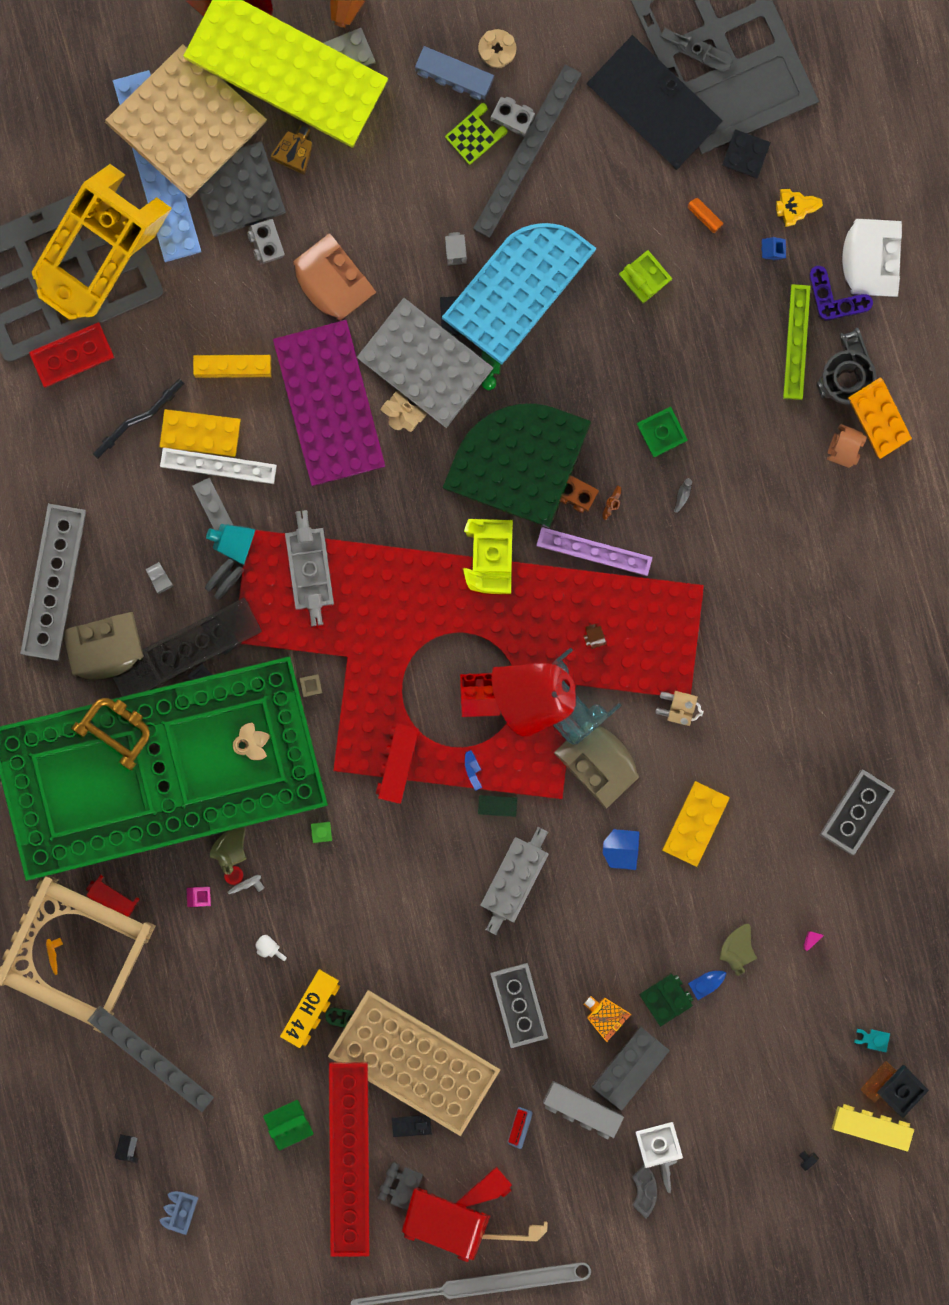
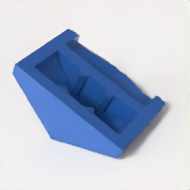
M612 830L603 842V855L610 868L636 870L639 832Z

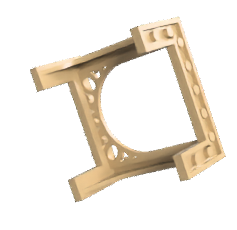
M45 876V878L39 880L36 889H38L36 896H32L28 903V907H30L28 913H24L19 922L22 925L19 932L15 931L12 936L11 942L13 945L11 949H7L3 955L2 960L5 961L0 967V985H7L93 1026L87 1020L97 1008L51 987L36 971L32 950L38 932L48 921L57 916L79 914L136 940L104 1006L106 1011L114 1015L112 1010L143 945L148 943L156 925L149 922L142 924L57 884L58 879L52 876ZM47 900L52 901L55 905V912L53 914H48L44 908ZM58 901L62 902L61 905H65V906H66V909H65V910H63V911L59 910V909H60V905H59ZM40 910L44 915L43 921H38L37 917L40 918ZM30 931L34 932L33 937L29 936ZM23 948H26L28 950L26 956H18L19 954L23 953ZM19 960H27L29 962L28 968L22 971L17 970L15 965ZM30 971L33 973L32 979L28 975L27 978L23 976ZM94 1027L93 1030H96V1031H98V1032L101 1033V1031H99L96 1027Z

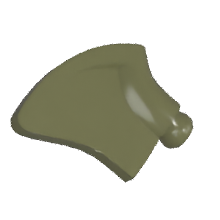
M245 827L225 832L217 839L210 851V858L218 860L224 874L232 873L233 865L247 859L243 847Z
M744 924L733 931L721 948L719 960L728 962L737 976L745 973L744 965L757 959L751 946L750 924Z

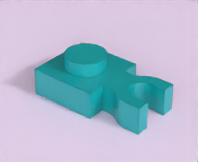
M862 1029L856 1030L857 1033H862L863 1038L862 1040L855 1039L854 1043H868V1049L887 1052L890 1033L870 1029V1034H867Z

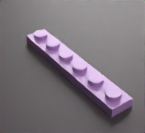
M543 527L537 542V546L644 576H648L652 561L650 556Z

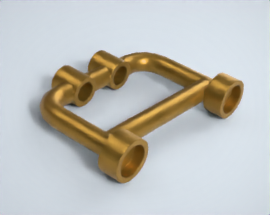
M109 698L98 699L93 703L81 722H75L71 729L82 737H85L88 731L121 753L123 757L119 763L132 771L136 765L134 760L150 737L149 728L141 721L143 716L136 711H133L132 714L126 710L127 705L122 701L117 700L114 702ZM101 706H108L142 731V736L132 751L90 723Z

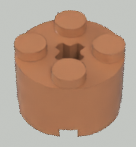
M840 424L837 428L840 430L839 434L835 433L830 443L828 454L831 456L827 457V460L850 468L853 464L857 465L860 454H858L860 446H864L867 437L861 431Z

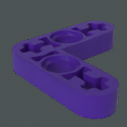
M815 266L810 271L809 278L817 312L822 320L829 321L865 313L871 309L873 300L867 294L834 301L826 269L822 266ZM816 270H819V273H823L821 283L825 281L826 284L815 286V284L819 283L818 278L813 276ZM820 288L827 290L828 296L826 298L818 296L817 291ZM862 299L869 302L866 308L860 305L856 307L857 311H854L852 300H855V304L860 303ZM844 302L849 303L851 306V310L847 313L842 312L840 309V305ZM834 304H837L839 315H836V311L831 312L829 316L822 313L825 307L831 310L835 308Z

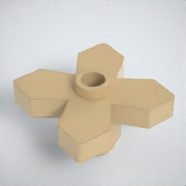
M396 391L391 399L387 400L380 409L389 416L388 423L393 429L401 430L405 428L410 432L428 414L419 406L411 405L407 397L399 391Z

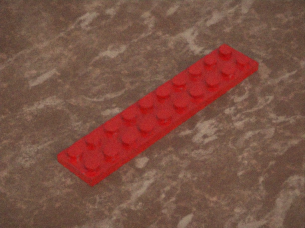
M329 1062L331 1257L370 1256L368 1062Z

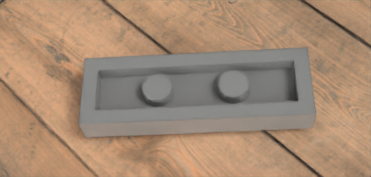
M207 478L193 485L213 528L219 530L221 524L233 525L211 479Z

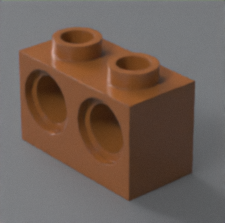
M570 475L567 485L571 486L572 493L568 495L563 493L560 502L563 504L568 502L574 505L573 509L576 511L588 513L599 490ZM581 494L588 495L589 502L581 503L579 496Z

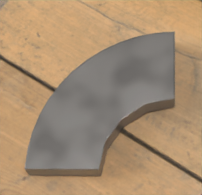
M643 1165L632 1176L637 1186V1196L632 1205L647 1219L656 1203L657 1185L650 1168H645V1165Z

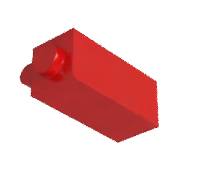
M100 875L95 882L91 881L86 889L88 891L86 896L130 917L140 900L136 897L132 901L102 882L103 875Z

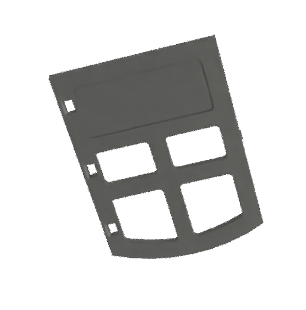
M631 0L656 57L668 69L674 67L678 78L723 120L698 147L701 154L729 143L735 129L749 134L819 102L772 0H756L754 4L722 18L716 17L709 0H694L704 26L686 34L703 42L707 40L713 41L715 48L730 54L733 62L729 70L721 72L715 69L688 82L683 80L673 58L674 55L680 53V50L676 44L666 41L661 37L662 32L650 9V4L654 0ZM650 15L654 23L649 27L644 19V16ZM763 17L773 36L774 43L737 59L725 33L754 19Z

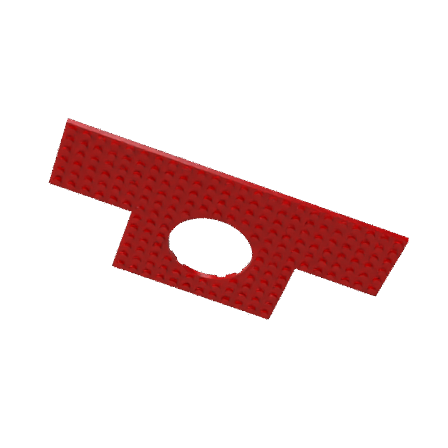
M255 530L245 563L243 564L244 571L242 573L234 635L239 644L348 657L333 770L336 772L383 777L380 773L382 765H386L388 757H385L387 745L391 746L393 740L389 738L391 728L396 727L397 723L416 728L410 720L403 702L402 684L406 668L420 648L431 640L447 634L467 633L482 637L496 645L509 660L511 666L544 663L557 665L573 678L575 690L577 685L660 696L661 692L674 694L675 691L691 695L704 585L512 562L511 594H486L471 590L466 583L463 568L473 570V557L325 539L334 605L322 606L323 625L318 626L316 618V626H311L309 609L296 610L285 533ZM596 624L597 627L601 626L606 645L591 649V646H586L584 635H587L585 627ZM567 680L562 681V689L565 692H568L570 689ZM555 691L552 692L553 697H557ZM573 712L566 719L531 736L523 737L518 735L506 723L489 740L469 747L445 746L432 741L419 731L407 780L474 789L465 768V754L471 750L481 768L480 771L475 773L482 786L480 789L562 799L566 766L554 752L570 737Z

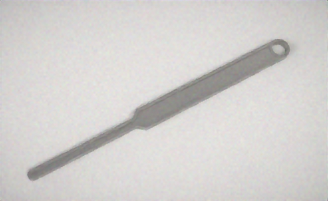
M579 1262L446 1281L442 1287L353 1299L351 1305H373L444 1295L448 1299L583 1281L590 1277L591 1269L587 1263ZM584 1265L588 1268V1275L581 1278L577 1276L576 1269L578 1266Z

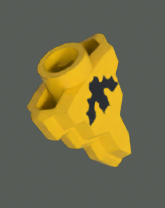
M780 189V201H776L777 216H783L785 227L793 226L796 224V221L804 219L807 213H813L823 206L822 199L814 196L804 197L800 192H792L791 189Z

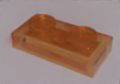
M884 1061L860 1090L875 1103L880 1098L877 1094L878 1090L897 1070L887 1061Z

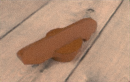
M618 485L606 502V507L603 511L604 520L611 516L612 510H617L620 506L618 498L621 494V487Z

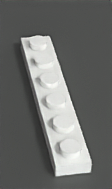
M163 448L160 463L162 468L274 484L277 468L275 464Z

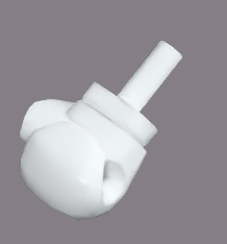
M263 935L256 942L258 955L261 957H267L268 955L273 957L276 955L283 961L286 960L287 957L278 951L280 946L268 935Z

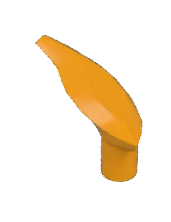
M61 938L53 941L47 939L46 941L50 966L55 975H57V954L54 948L63 945Z

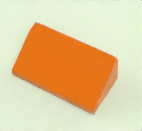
M699 198L689 202L688 209L712 233H715L723 225V222Z

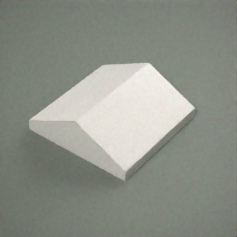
M673 1122L636 1131L645 1168L683 1158Z

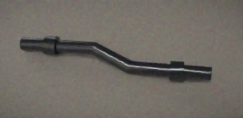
M178 379L169 389L167 388L162 393L163 396L148 411L125 420L109 437L107 436L102 441L103 443L93 455L99 459L108 448L111 449L115 445L114 442L130 426L153 417L168 400L171 401L175 397L174 394L185 383Z

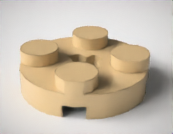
M494 29L487 31L480 39L478 52L487 66L502 68L513 61L516 54V43L513 36L508 32ZM499 44L503 50L495 53L492 47Z

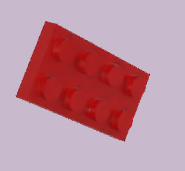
M99 322L29 352L44 388L115 358Z

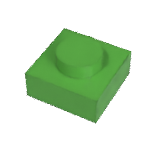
M330 822L311 824L313 843L332 841Z

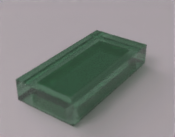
M479 795L478 815L516 817L517 798Z

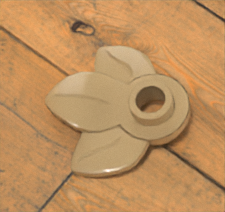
M253 723L245 724L240 729L239 737L233 741V750L239 755H246L251 760L264 759L267 755L262 747L267 743L269 734L255 731ZM240 742L245 743V749L239 748Z

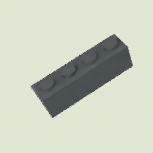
M639 1026L593 1083L592 1088L622 1111L670 1050Z

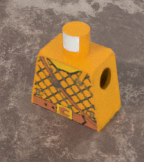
M590 996L583 1004L591 1011L587 1019L606 1042L612 1038L631 1016L629 1012L605 997L599 1003Z

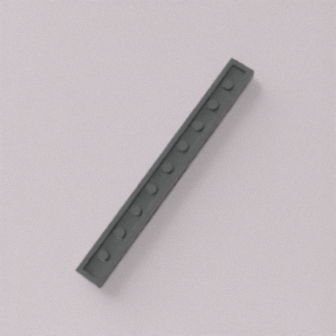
M566 64L564 65L473 230L489 239L491 238L582 73Z

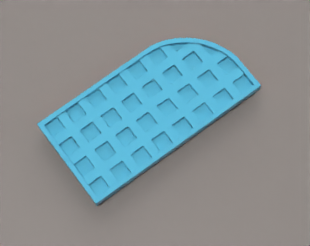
M540 223L523 227L507 237L442 316V319L503 365L593 255L596 247L575 231L562 225Z

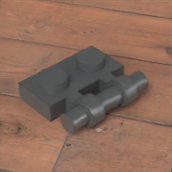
M393 1162L390 1169L388 1168L386 1172L387 1177L384 1184L380 1186L378 1198L385 1201L387 1195L390 1194L393 1196L391 1204L408 1210L413 1190L418 1188L423 1174L405 1167L403 1174L397 1172L400 1165ZM394 1178L400 1180L396 1190L390 1188Z

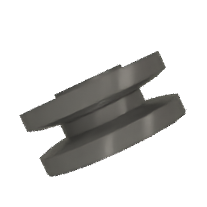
M231 558L218 569L205 586L208 592L215 587L218 588L214 595L217 600L221 599L244 571L241 567L232 571L231 568L234 561Z

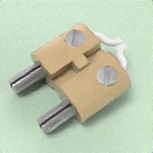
M675 691L674 694L661 692L660 698L671 700L672 704L670 710L657 708L656 714L668 717L667 721L690 726L691 721H695L699 716L703 715L704 711L701 710L700 704L697 703L698 696ZM697 705L700 713L695 718H692L695 706Z

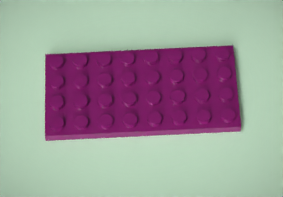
M347 320L273 339L311 486L386 467Z

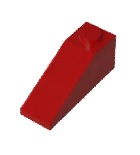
M496 1166L460 1198L456 1204L467 1207L497 1199L500 1196L504 1198L511 1191L512 1183Z

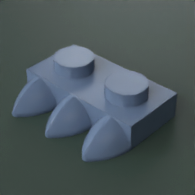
M181 1191L170 1192L168 1197L176 1204H169L163 1208L172 1217H164L159 1221L165 1228L187 1235L199 1197Z

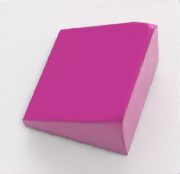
M210 887L187 888V906H211Z
M808 931L803 950L808 951L824 935Z

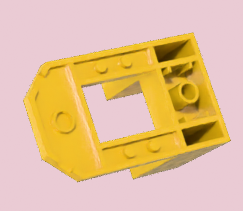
M111 164L82 184L32 270L33 279L36 280L38 287V298L69 320L79 317H93L98 313L130 257L155 238L172 209L156 197L139 210L115 193L125 174ZM82 225L113 246L89 287L59 267Z

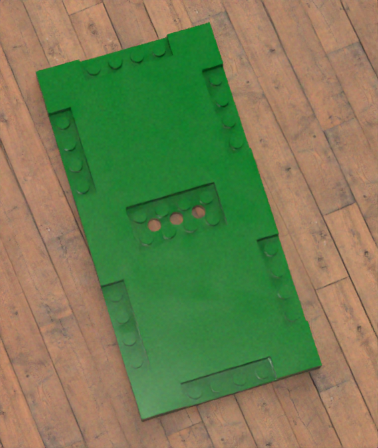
M290 656L112 699L114 702L120 700L127 705L126 710L131 714L133 711H136L142 715L141 721L148 726L150 731L148 742L134 760L136 765L132 771L119 763L123 757L121 753L88 731L85 737H82L71 729L75 722H81L93 704L0 726V779L25 881L328 806ZM101 706L90 721L91 724L130 751H132L142 736V731L138 727L131 724L108 706ZM253 723L255 731L269 734L267 743L262 747L267 755L264 759L251 760L246 755H239L233 750V741L239 737L240 729L245 724ZM240 742L239 748L245 749V743ZM151 744H157L160 747L158 754L153 755L149 752ZM160 762L164 765L165 769L162 773L154 771L155 763ZM161 781L169 784L167 792H161L158 789V784Z

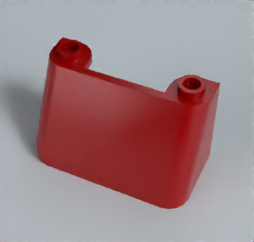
M414 1188L401 1232L404 1233V1238L412 1241L415 1238L457 1254L458 1259L468 1262L469 1259L474 1260L491 1215L466 1208L435 1196V1194H428V1191L422 1188Z

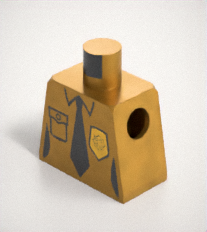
M300 125L296 134L288 131L271 154V160L305 175L313 146L312 142L307 140L310 130Z

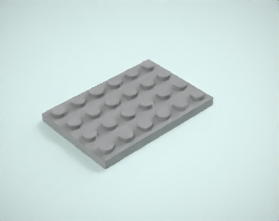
M405 298L401 300L357 356L361 362L445 428L449 426L493 370L490 364Z

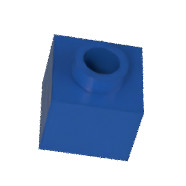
M776 237L762 239V258L770 260L786 258V239Z

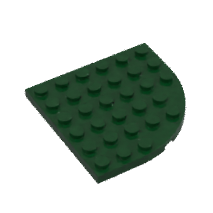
M518 404L497 410L479 421L465 436L455 455L443 489L550 528L590 428L591 421L540 404Z

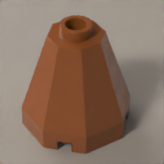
M330 0L331 20L335 21L334 25L344 28L346 24L351 25L366 0Z

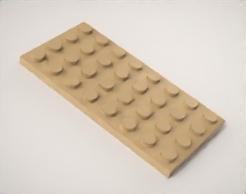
M367 990L328 1055L329 1058L336 1062H368L369 1082L459 1136L462 1135L500 1072L498 1067L370 990Z

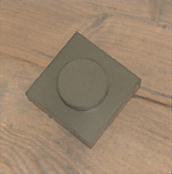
M318 674L300 678L303 697L322 694Z

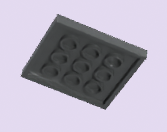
M262 141L240 148L198 190L214 237L286 213Z

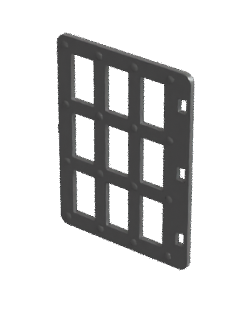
M118 188L115 193L122 197L120 190ZM77 193L0 226V253L15 247L23 265L22 268L0 277V290L29 278L37 296L36 299L0 314V351L3 358L8 362L29 355V352L95 323H102L153 301L163 294L161 283L143 246L130 257L121 274L138 267L147 287L112 303H109L106 297L98 313L93 317H79L61 324L55 309L38 298V287L36 280L32 276V270L38 261H33L26 242L57 229ZM42 214L44 220L33 224L31 218ZM78 233L60 264L77 257L85 275L79 281L89 287L98 272H95L87 252L108 244V242L98 235L82 241ZM42 309L51 329L13 345L5 325Z

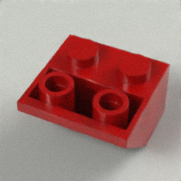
M492 673L460 674L462 717L500 716V709L493 693Z

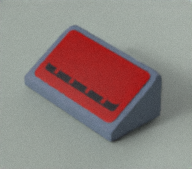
M518 1107L508 1139L509 1145L519 1149L523 1147L533 1114L531 1110Z

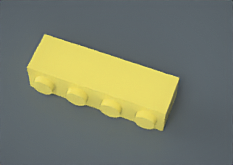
M843 1104V1108L837 1107L831 1129L904 1151L909 1150L914 1133L910 1123L899 1120L897 1124L891 1122L892 1118L883 1115L880 1118L873 1117V1112L862 1110L861 1113L854 1111L855 1107Z

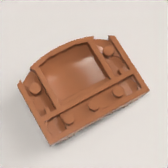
M330 233L293 261L297 280L308 299L323 313L337 317L339 321L376 294V291L366 277L363 276Z

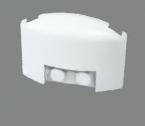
M855 219L853 226L847 233L842 255L843 273L845 281H847L852 289L850 290L851 294L898 297L902 222Z

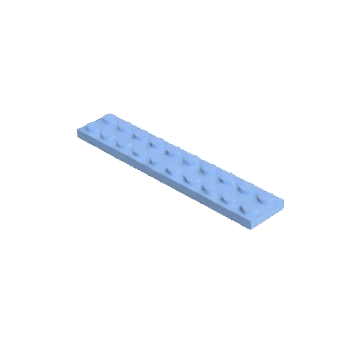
M149 70L113 80L120 105L151 76ZM132 147L147 202L149 203L157 197L172 208L157 233L164 261L168 262L202 252L185 194Z

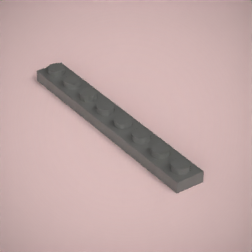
M100 1005L87 1020L200 1112H203L214 1098Z

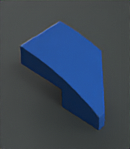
M470 750L465 754V768L476 791L482 788L475 774L481 768L473 752Z

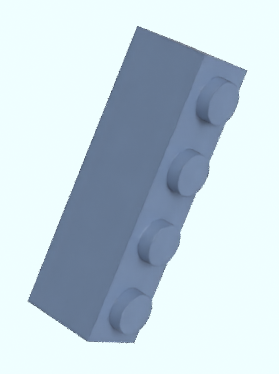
M426 46L423 47L415 65V71L418 72L419 76L423 78H428L429 76L440 85L445 86V84L453 86V90L459 93L467 92L470 94V97L476 100L486 99L494 80V75Z

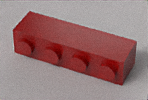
M398 723L396 727L391 728L389 738L393 740L391 746L387 745L385 757H388L386 765H382L380 775L383 776L382 783H378L376 794L379 795L378 799L401 804L419 733L418 728Z

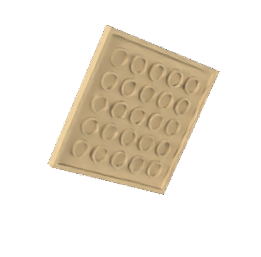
M182 44L105 120V123L190 199L266 123L267 119L220 77L184 59L183 55L187 47Z

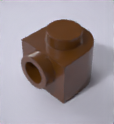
M596 624L585 627L587 635H584L586 646H591V649L606 645L601 626L597 627Z

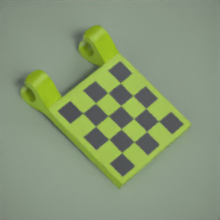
M481 103L445 136L469 165L508 133L506 127L501 126L493 134L479 117L488 110L485 103Z

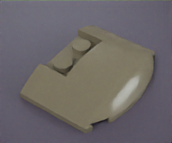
M133 612L111 616L110 618L64 630V640L73 676L86 679L111 678L128 671L138 659L141 660L144 657Z
M586 721L554 754L601 805L607 809L639 778L635 762L624 744L607 729Z

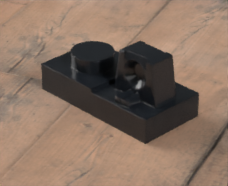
M426 1115L392 1117L393 1137L432 1134L431 1118Z

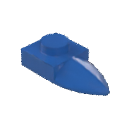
M711 971L689 982L688 985L696 999L699 1000L717 989L725 979L726 972Z

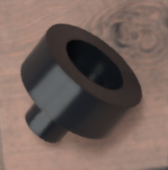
M804 1150L799 1154L803 1160L800 1166L804 1171L812 1167L819 1159L814 1152L808 1155Z

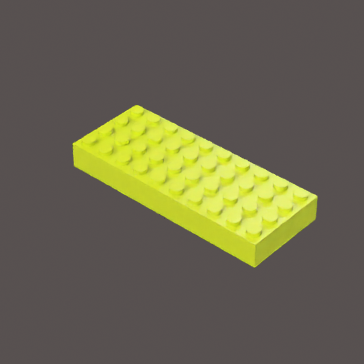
M212 0L183 55L184 59L351 148L354 147L388 82V78L243 0Z

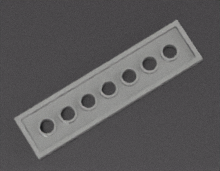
M48 503L20 652L21 655L59 661L86 510ZM67 521L69 523L68 530L61 531L59 523ZM59 539L64 540L66 543L65 548L62 550H58L55 547V543ZM55 558L62 560V566L58 569L52 567V561ZM57 577L59 580L58 586L50 587L48 585L49 579ZM47 596L55 598L53 606H46L45 598ZM46 614L52 618V622L49 625H43L41 622V618ZM42 633L48 635V641L45 644L38 642V636Z

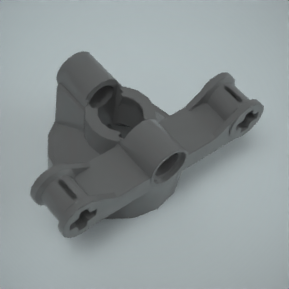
M855 328L854 331L846 334H839L845 351H840L832 356L824 366L822 376L819 382H817L818 391L822 398H832L838 403L850 405L848 397L877 380L875 367L869 358L859 328ZM854 371L858 382L852 388L841 387L837 378L842 373H852Z

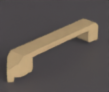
M544 1221V1226L530 1225L528 1236L484 1234L482 1239L538 1241L547 1232L548 1223Z

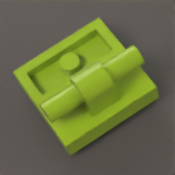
M649 250L633 263L628 264L619 273L621 279L642 304L672 281V277Z

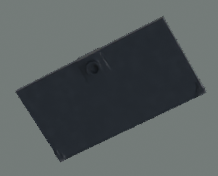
M633 35L586 83L676 170L723 122L717 114Z

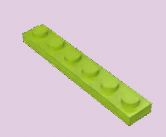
M791 284L783 399H803L811 287L808 285Z

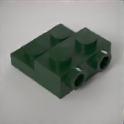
M672 973L639 994L660 1027L693 1006L691 1003L693 1001L692 996L688 991L684 992L680 987L683 985L678 975L673 976Z

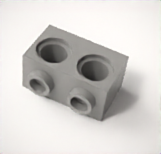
M500 97L491 115V121L525 137L535 118L533 109L526 105L521 107L515 104L516 101L510 97ZM507 107L510 109V113L503 115L500 113V109ZM519 116H525L527 118V122L523 124L519 123L517 121V118Z
M273 219L251 225L248 228V239L254 244L255 250H253L255 259L259 260L260 265L280 259L285 255ZM258 229H263L266 232L265 238L258 236ZM264 247H269L272 250L271 256L265 255Z
M460 232L449 233V236H445L447 266L466 264L467 256L464 235H460Z

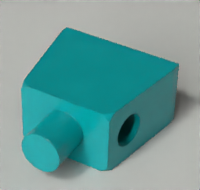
M221 524L219 530L209 528L206 539L215 542L213 549L244 564L255 529Z

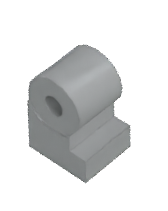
M159 562L146 569L158 594L173 587L172 582Z

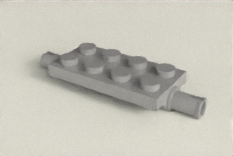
M297 511L295 514L298 529L295 532L285 533L296 610L309 609L311 626H316V618L318 626L323 625L322 606L334 605L324 529H312L309 527L308 511H302L303 519L301 518V512Z
M537 827L532 840L528 841V843L517 837L514 838L480 905L492 911L493 916L485 929L492 934L497 935L503 920L508 919L513 923L515 922L549 855L541 848L546 835L549 833L546 830Z

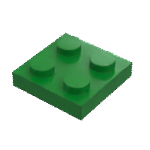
M671 406L636 424L653 458L688 441Z

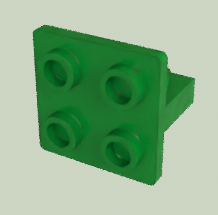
M298 1100L263 1116L269 1129L268 1132L271 1138L274 1139L278 1150L287 1148L314 1134Z

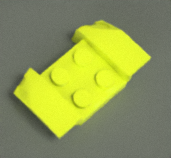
M468 519L464 532L467 537L474 538L473 570L463 568L468 587L473 591L486 594H511L513 520Z

